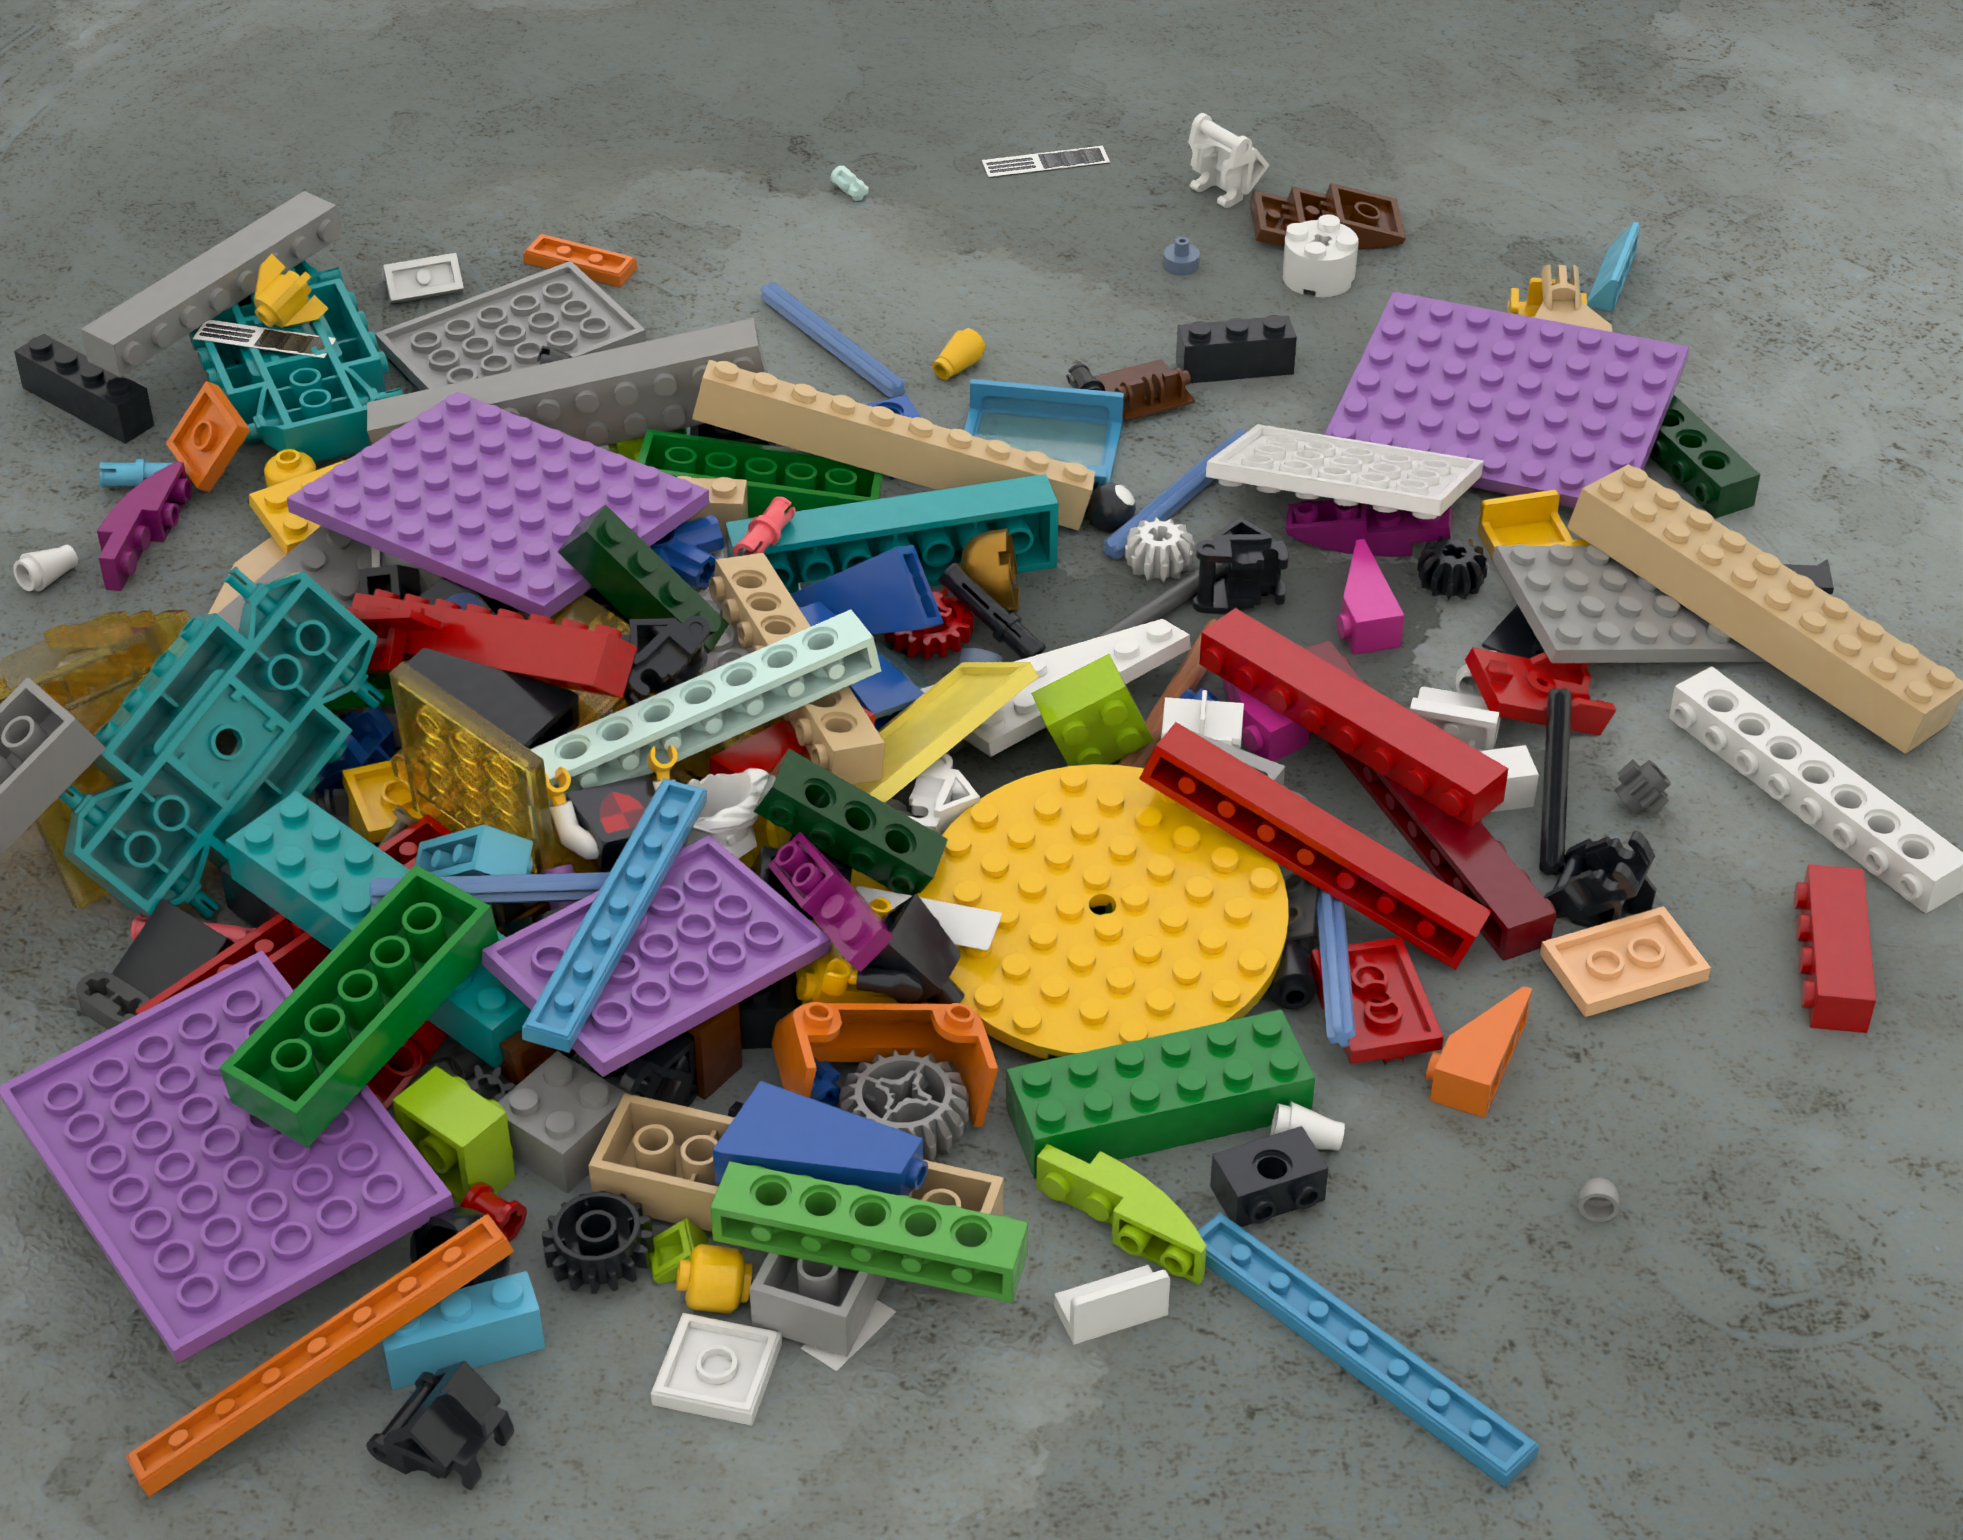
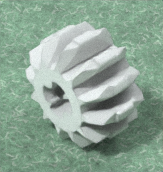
M1155 517L1153 522L1143 520L1139 522L1138 527L1131 528L1127 537V545L1125 546L1127 565L1132 567L1134 575L1145 574L1147 581L1159 578L1163 583L1166 577L1179 579L1181 572L1189 571L1194 554V541H1192V534L1187 532L1186 525H1174L1172 519L1159 521L1157 517Z

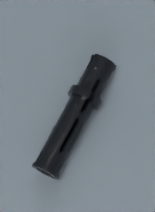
M957 562L951 564L942 573L938 580L939 583L944 585L994 632L992 637L997 642L1001 643L1004 641L1022 659L1042 654L1045 651L1046 645L1041 643L1021 624L1022 618L1015 612L1010 614L960 568ZM974 597H976L985 607H983Z

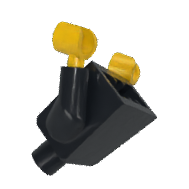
M914 894L892 910L890 902L885 898L873 899L869 905L888 925L886 928L894 938L861 972L852 970L851 964L843 958L831 960L827 964L821 983V990L831 996L844 994L848 984L856 985L857 990L882 993L894 998L899 1004H921L929 998L935 1004L960 1003L965 996L963 991L950 978L961 957L960 951L941 927L939 920L933 916L917 894Z

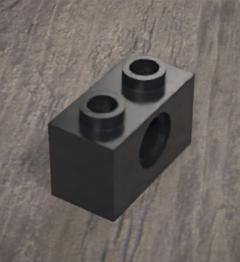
M1302 1126L1212 1154L1210 1187L1228 1218L1240 1227L1253 1223H1264L1272 1217L1297 1209H1307L1325 1200L1328 1166Z

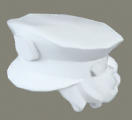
M748 768L742 773L731 775L708 774L701 781L691 779L687 785L707 790V802L682 848L707 835L712 836L737 859L757 847L754 829L751 825L757 820L758 814L753 811L769 774L762 769Z

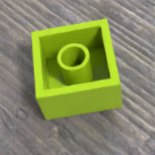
M1110 654L1031 693L1046 727L1068 766L1109 765L1125 755L1131 754L1154 742Z
M434 1066L392 1100L396 1123L451 1192L453 1200L460 1205L467 1192L477 1183L484 1182L489 1184L494 1189V1194H497L516 1178L512 1156L513 1148L510 1143L508 1129L509 1118L505 1109L493 1099L487 1100L473 1091L461 1077H452L439 1067Z

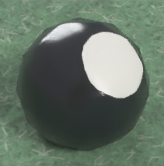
M1111 482L1099 485L1092 491L1086 508L1090 524L1098 530L1107 533H1114L1134 516L1136 511L1135 500L1131 492L1123 485Z

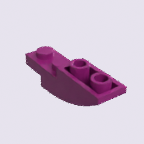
M176 461L142 481L115 505L98 528L97 534L101 547V554L98 559L106 590L122 591L129 576L134 575L137 561L143 550L148 549L150 541L164 542L171 528L177 525L179 513L185 502L188 503L192 496V482L190 479H187L184 462Z
M1334 500L1302 501L1288 504L1285 529L1288 536L1337 552L1353 554L1356 540L1365 539L1373 556H1413L1414 543L1437 541L1439 536L1451 539L1453 513L1450 506L1441 516H1437L1434 519H1420L1414 517L1412 511L1397 509L1396 512L1391 513L1379 512L1370 509V505L1358 503L1355 506H1343L1334 503Z
M801 832L791 842L783 845L776 857L768 864L769 868L800 907L815 919L845 959L859 972L894 938L886 928L888 925L869 903Z

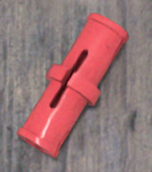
M775 497L764 513L759 515L758 518L754 517L749 523L748 532L733 549L734 556L739 555L743 549L745 551L741 556L764 553L770 544L774 546L781 537V530L795 515V507H791L784 514L785 510L792 503L784 497Z

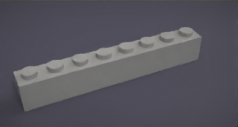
M303 191L83 327L81 332L88 361L119 377L130 372L202 326L206 321L213 319L254 293L259 267L271 254L286 267L280 273L284 274L339 239L341 233L336 205Z

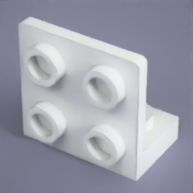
M1421 687L1418 698L1413 697L1410 711L1478 751L1495 749L1502 717H1499V712L1489 711L1483 697L1430 687Z

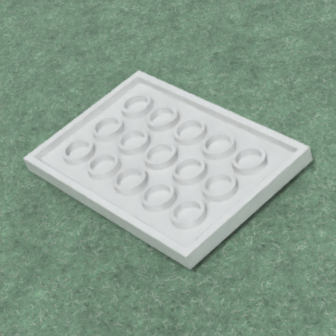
M1257 424L1207 461L1206 477L1219 479V484L1235 487L1241 486L1244 483L1256 485L1258 491L1265 493H1277L1281 490L1295 492V496L1301 499H1317L1319 496L1334 498V503L1338 505L1355 506L1358 503L1373 505V509L1379 512L1391 513L1400 509L1412 511V515L1416 518L1434 519L1437 516H1441L1481 477L1484 461Z

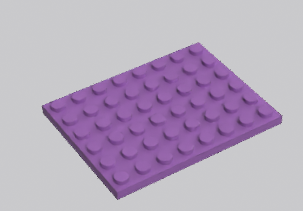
M1393 291L1324 435L1483 460L1482 475L1471 487L1513 496L1557 490L1560 495L1559 505L1575 508L1581 490L1585 486L1628 464L1644 470L1689 358V346Z
M459 392L447 396L445 400L420 413L416 418L400 428L394 429L384 438L371 446L365 447L355 456L342 464L336 465L331 471L306 484L302 489L287 497L288 510L292 514L523 612L548 618L593 587L558 553V550L577 524L605 504L649 547L710 504L709 490L695 485L688 480L669 475L655 467L646 466L621 454L610 452L590 442L574 438L557 429H551L526 417H520L502 410L498 406L484 403Z
M263 951L234 964L0 1086V1099L177 1364L429 1222L430 1217L455 1207L451 1192L367 1084L308 1148L231 1103L219 1069L220 1066L293 992V989Z

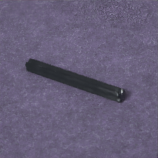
M1566 688L1551 689L1548 692L1539 869L1544 874L1552 873L1554 875L1561 874L1565 858L1572 693Z

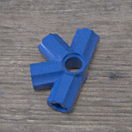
M714 514L682 523L650 546L686 583L702 590H706L709 587L710 577L715 575V559H719L709 553L725 548L724 537Z

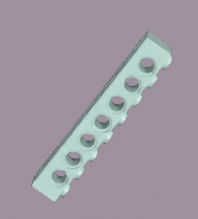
M850 609L522 753L533 786L550 812L549 807L553 806L552 800L543 797L539 793L537 783L539 778L544 773H547L550 784L555 788H559L558 781L555 778V771L559 767L565 768L571 777L570 786L564 792L565 798L566 793L651 774L653 771L647 765V756L653 746H655L656 760L661 764L669 763L668 747L670 744L673 745L678 753L676 761L678 762L881 672L874 638Z

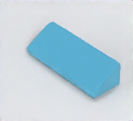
M1633 222L1608 248L1588 297V307L1612 311L1615 308L1636 254L1640 231L1638 222Z

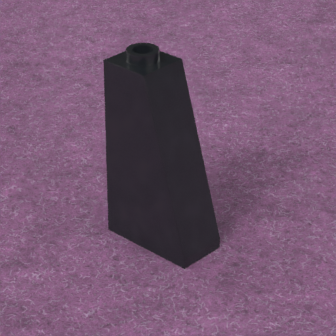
M422 648L410 660L401 663L394 673L396 701L399 706L520 778L529 773L522 753L572 732L580 725L579 696L575 692L427 648Z

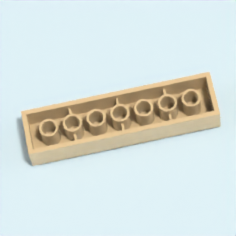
M624 1093L588 1165L592 1192L606 1191L617 1195L622 1193L626 1195V1199L631 1204L639 1202L642 1205L643 1216H650V1218L676 1224L688 1218L700 1229L712 1232L710 1207L719 1187V1184L715 1183L713 1148L735 1117ZM927 1161L928 1171L921 1188L917 1191L912 1190L909 1194V1197L942 1205H955L963 1209L997 1216L1004 1215V1177Z

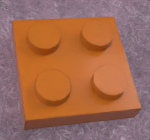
M205 381L167 440L166 445L178 462H184L185 471L196 488L210 492L217 480L223 475L225 468L238 448L244 443L250 428L219 385Z

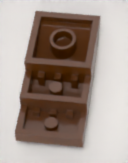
M1330 183L1326 195L1292 186L1288 198L1254 190L1249 201L1255 239L1259 242L1285 246L1288 225L1318 220L1322 215L1337 216L1340 219V224L1354 231L1358 237V249L1403 244L1406 239L1397 199Z

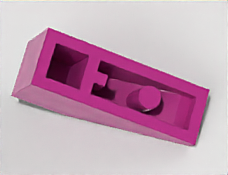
M1365 539L1356 540L1343 596L1342 614L1337 615L1336 618L1339 637L1346 639L1353 655L1401 647L1404 613Z
M1222 678L1228 701L1244 703L1241 741L1249 751L1275 762L1309 744L1310 731Z

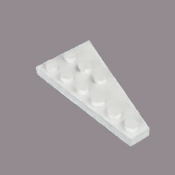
M1160 619L1015 661L1031 662L1039 677L967 735L964 740L992 757L1046 727L1031 694L1032 692L1107 654H1110L1125 684L1191 649L1190 634L1166 620ZM932 686L921 688L920 690L925 693Z

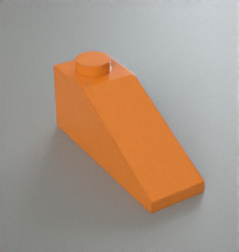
M1521 987L1449 1035L1441 1054L1433 1052L1426 1071V1079L1432 1081L1431 1102L1486 1118L1527 1023L1532 988Z

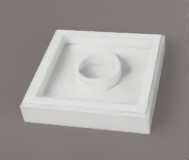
M682 1313L651 1392L652 1405L753 1426L782 1346V1332Z

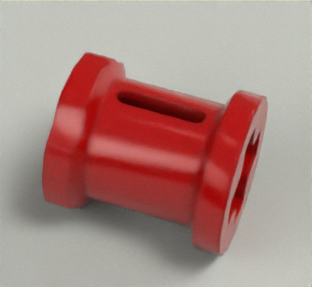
M484 1182L475 1184L467 1192L460 1205V1208L476 1209L486 1215L489 1214L509 1243L518 1235L527 1216L525 1206L515 1200L508 1202L494 1194L492 1186Z

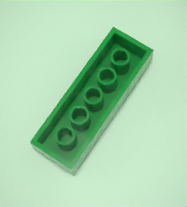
M650 429L646 430L637 461L675 477L689 476L691 478L713 479L728 477L747 480L748 518L762 515L775 497H784L792 503L784 513L791 507H795L796 512L880 499L883 474L797 449Z
M414 865L220 1066L219 1069L231 1103L308 1148L482 961V950L499 941L492 907L425 869Z
M1281 1009L1006 1069V1109L1033 1178L1036 1179L1037 1156L1047 1144L1090 1164L1100 1151L1116 1160H1121L1271 1126L1277 1104L1288 1106L1292 1101L1312 1110L1315 1076Z

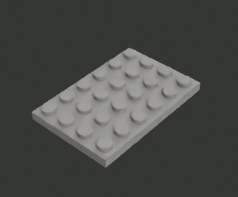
M572 261L375 333L378 348L385 353L420 391L540 365L537 358L542 346L558 349L570 354L572 357L647 341L646 330Z
M1517 544L1515 546L1495 547L1491 559L1551 663L1767 662L1593 545L1564 546L1556 544L1552 546H1527Z

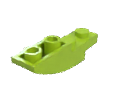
M1049 1144L1044 1147L1037 1156V1190L1045 1193L1053 1200L1062 1201L1087 1213L1097 1221L1111 1224L1112 1243L1119 1246L1126 1253L1134 1256L1138 1255L1163 1267L1174 1276L1184 1277L1200 1285L1205 1275L1207 1246L1196 1227L1184 1212L1162 1190L1132 1168L1101 1151L1089 1164Z

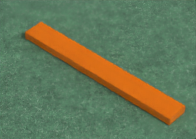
M489 1214L484 1215L128 1453L125 1457L142 1489L148 1497L152 1496L514 1252L507 1238Z

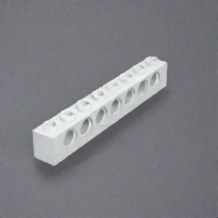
M1711 666L1675 686L1669 719L1922 912L1927 914L1963 892L1962 851Z

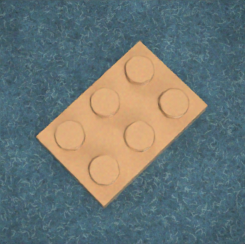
M1664 906L1542 941L1540 951L1541 957L1584 1017L1708 981L1711 970L1709 964Z

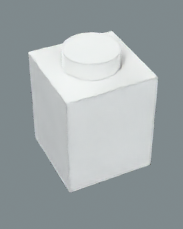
M1526 745L1480 751L1509 768L1504 802L1491 812L1534 807L1539 774Z

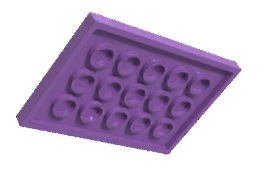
M707 835L679 851L572 1049L604 1077L830 953L831 940L820 928L712 836ZM599 891L482 950V965L532 1010Z

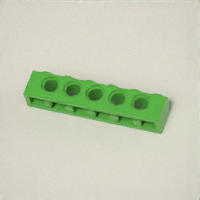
M729 1161L710 1207L713 1241L1013 1303L1028 1256V1222L1016 1220L1004 1215L997 1216L967 1210L955 1205H942L913 1199L906 1195H893L873 1191L857 1185H844L814 1179L807 1175H795L765 1169L758 1165H745Z

